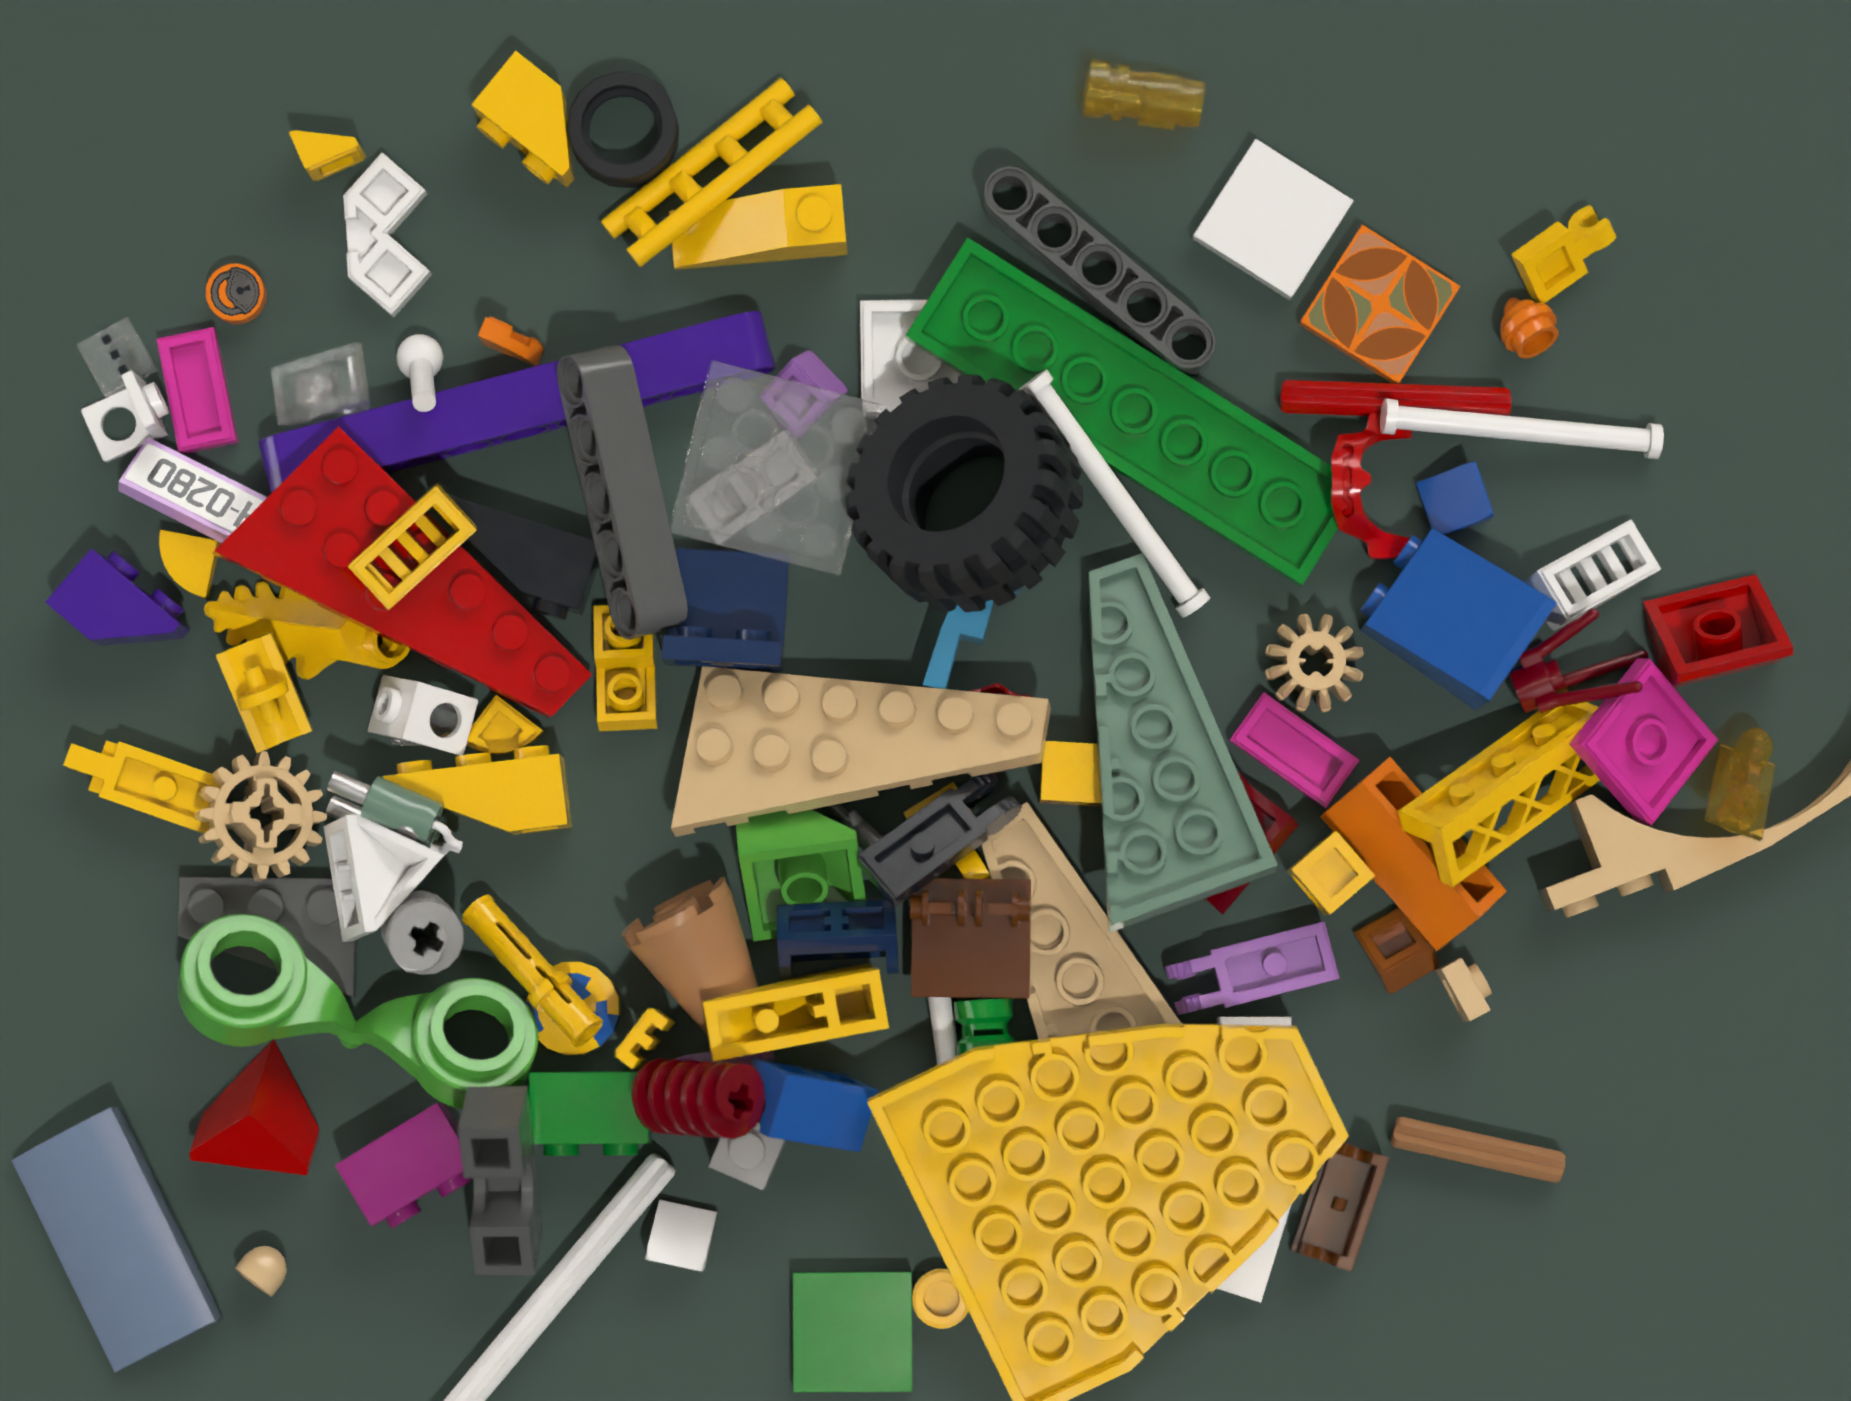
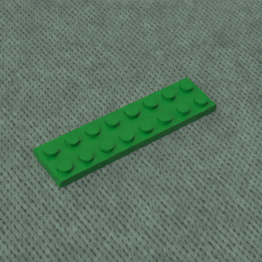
M968 237L905 335L907 341L962 375H980L985 382L988 379L997 378L1010 383L1016 391H1019L1029 380L1047 369L1054 378L1050 382L1051 386L1111 469L1299 587L1304 584L1338 529L1331 505V465Z

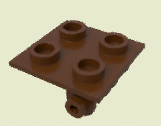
M935 878L911 896V997L1030 999L1031 880Z

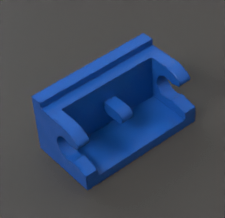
M752 1058L751 1065L760 1073L765 1088L766 1107L761 1115L759 1133L770 1138L855 1152L861 1151L872 1114L867 1099L878 1094L877 1089L844 1073Z

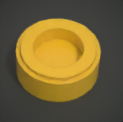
M947 1268L930 1270L923 1274L916 1282L912 1293V1304L915 1313L922 1322L934 1328L944 1329L957 1325L965 1318L968 1309Z

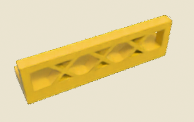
M1584 702L1561 706L1542 714L1540 711L1536 712L1398 811L1403 831L1432 843L1440 882L1451 887L1456 886L1600 781L1588 765L1576 771L1581 757L1569 745L1597 710L1598 706ZM1552 770H1556L1547 794L1536 801L1535 797L1543 777ZM1512 799L1515 800L1507 822L1499 829L1493 830L1501 808ZM1469 830H1473L1465 853L1456 859L1453 842Z

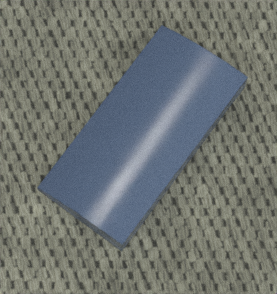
M110 1107L11 1160L115 1373L223 1318L120 1107Z

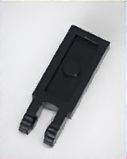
M994 773L975 776L954 791L952 788L948 789L859 854L857 857L858 866L894 908L988 840V836L995 835L1018 816L1022 806L1014 796L1005 797L978 817L971 812L970 808L989 796L998 785L999 780Z

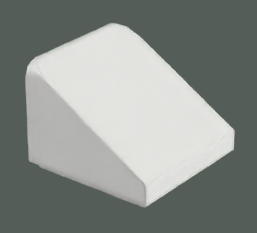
M659 1200L645 1259L703 1272L706 1267L717 1212Z

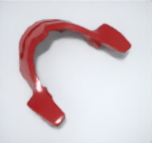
M1376 413L1369 415L1367 427L1363 431L1338 435L1331 456L1332 513L1339 531L1364 542L1367 546L1369 559L1395 560L1410 538L1384 532L1369 520L1362 506L1361 493L1362 490L1371 484V475L1362 469L1361 461L1362 455L1369 446L1377 445L1378 442L1384 440L1412 438V430L1396 429L1394 435L1381 434L1380 414Z

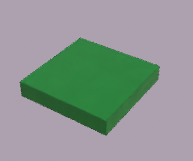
M912 1271L793 1272V1393L912 1392Z

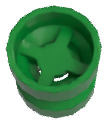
M1012 998L954 1002L955 1020L961 1025L962 1038L956 1043L957 1056L974 1047L1015 1042L1008 1034V1021L1013 1017ZM996 1029V1035L974 1036V1031Z

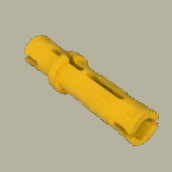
M487 894L475 900L463 913L462 922L471 928L496 956L498 961L506 967L531 995L529 1003L537 1012L545 1011L571 1040L570 1042L574 1047H579L592 1039L601 1029L603 1020L572 989L573 980L565 971L557 972L527 936L499 908L491 895Z

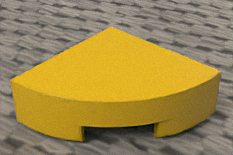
M160 529V554L170 576L188 592L209 600L218 556L212 553L221 543L212 539Z
M496 695L471 726L466 745L482 753L508 754L513 753L514 749L529 746L544 731Z

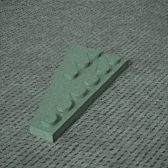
M1143 553L1089 571L1087 578L1109 933L1276 873L1278 866Z

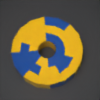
M580 961L561 962L553 966L557 972L565 971L573 980L572 989L597 1016L601 1017L603 1025L592 1039L579 1047H574L570 1042L571 1040L545 1011L537 1012L529 1003L531 995L528 994L526 1004L535 1018L538 1040L547 1049L564 1055L587 1054L602 1047L615 1033L621 1016L620 996L613 981L599 968Z

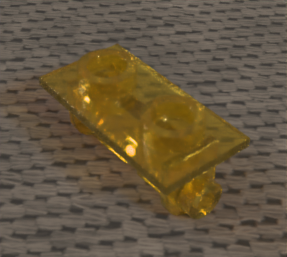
M1760 728L1748 730L1739 737L1734 748L1720 744L1704 819L1721 826L1726 831L1742 834L1761 841L1763 838L1776 764L1768 762L1774 745L1772 739L1764 730Z

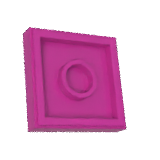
M1637 658L1618 683L1639 681L1643 685L1642 690L1638 693L1605 699L1569 745L1636 822L1652 826L1718 739L1650 659Z

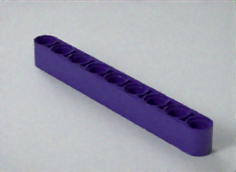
M760 311L734 314L619 344L627 351L632 360L643 407L753 379L776 369ZM560 360L435 392L436 405L427 412L416 410L412 404V399L266 437L260 440L258 445L270 493L338 426L387 474L568 427L557 381V365Z

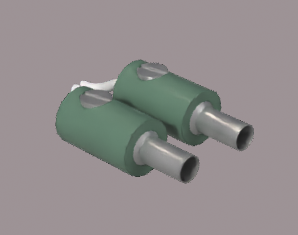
M337 771L333 773L327 790L363 806L360 807L337 796H333L326 810L327 815L339 819L345 815L358 814L443 855L449 851L460 853L463 842L454 838L450 829L439 822L444 809L443 803L379 776L376 777L370 786ZM442 833L447 843H444L443 846H438L437 843Z

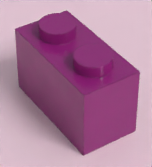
M442 1102L432 1105L335 1164L369 1224L375 1226L386 1220L391 1229L420 1213L422 1210L416 1201L436 1189L440 1196L444 1198L473 1180L472 1178L463 1177L458 1125L446 1105Z

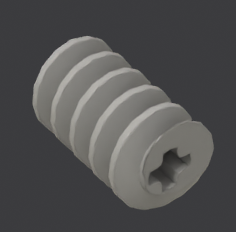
M420 890L412 891L381 925V937L395 962L406 972H413L419 975L436 974L448 968L459 956L463 945V927L457 915L437 894ZM429 924L433 930L432 936L429 939L425 936H419L415 941L410 933L411 929L414 926L424 929Z

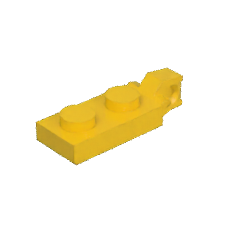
M106 740L102 753L71 743L63 766L92 776L88 790L99 794L98 797L202 834L210 830L208 822L195 820V813L210 806L209 802L199 796L200 790L206 786L219 787L211 773L120 741L116 744Z

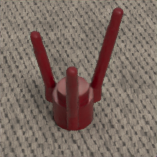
M1592 608L1538 646L1524 651L1519 658L1522 665L1511 669L1509 673L1525 713L1539 709L1542 714L1561 706L1640 692L1643 685L1639 681L1616 683L1567 692V687L1627 668L1637 658L1648 659V652L1639 650L1566 674H1562L1556 658L1545 662L1543 658L1599 617V611Z

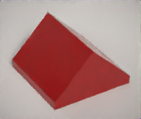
M1756 574L1643 601L1644 613L1659 670L1674 688L1778 663L1794 655L1793 645Z

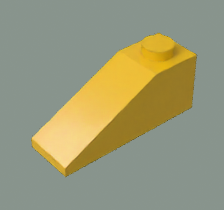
M841 184L780 189L725 200L672 242L674 269L848 255Z
M870 963L812 973L702 1001L713 1062L889 1028L879 969Z

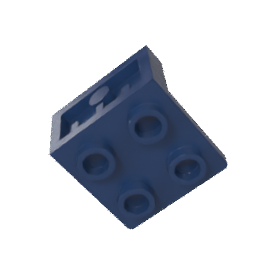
M676 548L675 551L687 599L688 612L684 625L667 630V635H663L662 660L665 665L783 672L789 575L788 556L774 553Z

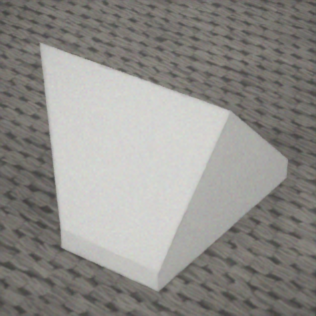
M358 814L345 815L325 825L324 833L342 942L354 941L377 931L444 855Z

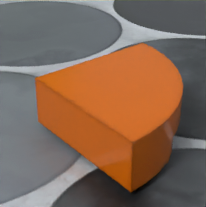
M491 316L489 318L485 317L478 333V337L484 346L532 366H538L545 350L542 343L533 337L529 338L512 331L513 326Z

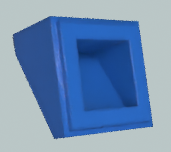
M1475 461L1415 484L1430 529L1433 528L1443 535L1487 522L1494 516Z

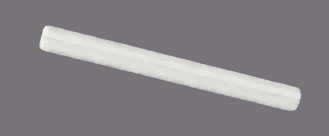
M656 1153L646 1158L443 1401L487 1400L673 1178L675 1169L669 1162Z

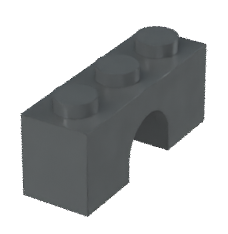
M527 1086L467 1087L458 1126L463 1177L473 1178L474 1182L473 1212L469 1229L475 1276L535 1275L543 1228Z

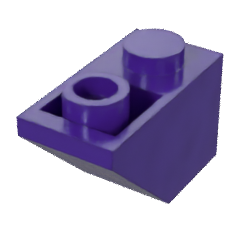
M91 548L45 601L46 604L86 638L100 646L183 639L190 631L187 626L178 620L185 610L159 588L150 596L139 587L134 580L140 572L114 550L105 558Z

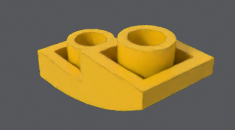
M593 606L597 724L599 732L658 729L654 634L631 640L624 639L617 632L613 624L609 606Z

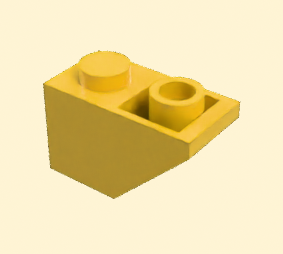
M515 51L471 104L477 117L481 119L476 127L500 148L503 149L510 142L524 153L526 157L521 163L544 183L549 184L555 178L568 188L574 180L571 143L567 134L568 114L565 95L559 84Z

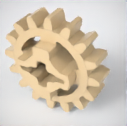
M261 751L255 755L253 766H250L248 760L242 754L232 760L234 774L223 767L218 768L212 773L215 782L219 785L218 788L206 786L200 790L199 796L209 802L210 806L196 812L195 820L208 822L210 830L198 838L199 842L216 843L218 849L211 858L214 864L226 858L233 861L230 875L237 877L247 867H252L254 881L260 882L266 879L269 867H271L278 878L290 874L288 859L301 866L310 860L303 846L315 847L321 844L323 838L312 830V825L327 820V814L313 811L312 803L321 798L323 793L321 790L306 791L303 785L311 774L307 769L295 776L289 773L291 758L285 756L275 766H270L268 752ZM248 780V785L245 786V797L240 802L225 803L232 789L238 783ZM277 784L288 792L294 804H290L277 791ZM260 804L262 813L272 817V822L262 827V829L260 820L250 819L249 811L260 806ZM227 829H232L243 840L244 849L233 841ZM296 830L290 843L282 851L274 854V848L277 847V836L282 831Z

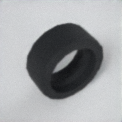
M615 71L594 78L578 92L569 109L567 134L577 162L590 177L611 187L633 188L650 182L669 166L678 149L679 125L671 99L656 82L638 73ZM617 97H633L645 103L654 113L658 125L657 139L651 150L641 159L630 163H615L602 157L593 147L589 136L590 121L596 109L607 100Z

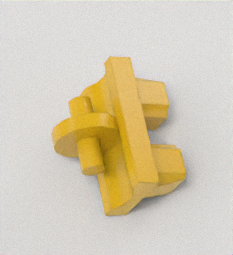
M272 632L215 655L256 753L313 730Z

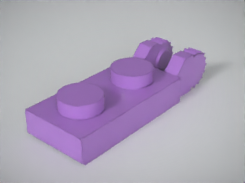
M1325 921L1210 950V955L1165 966L1168 979L1175 978L1176 980L1192 977L1197 972L1214 968L1219 987L1217 992L1205 995L1197 993L1182 997L1180 1001L1174 1002L1177 1015L1223 1004V1007L1226 1008L1340 979Z

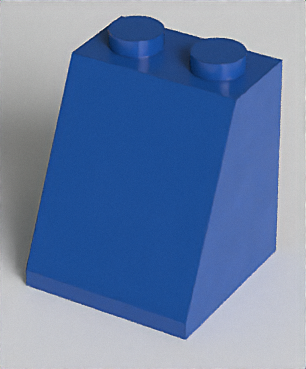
M1432 528L1423 540H1420L1415 535L1411 536L1393 562L1394 565L1402 570L1392 585L1387 588L1379 582L1368 597L1360 612L1369 618L1360 631L1476 710L1490 701L1557 602Z

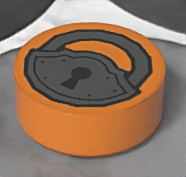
M237 263L224 265L218 268L207 282V303L210 309L227 323H248L259 316L266 304L267 291L263 280L253 269L246 265Z

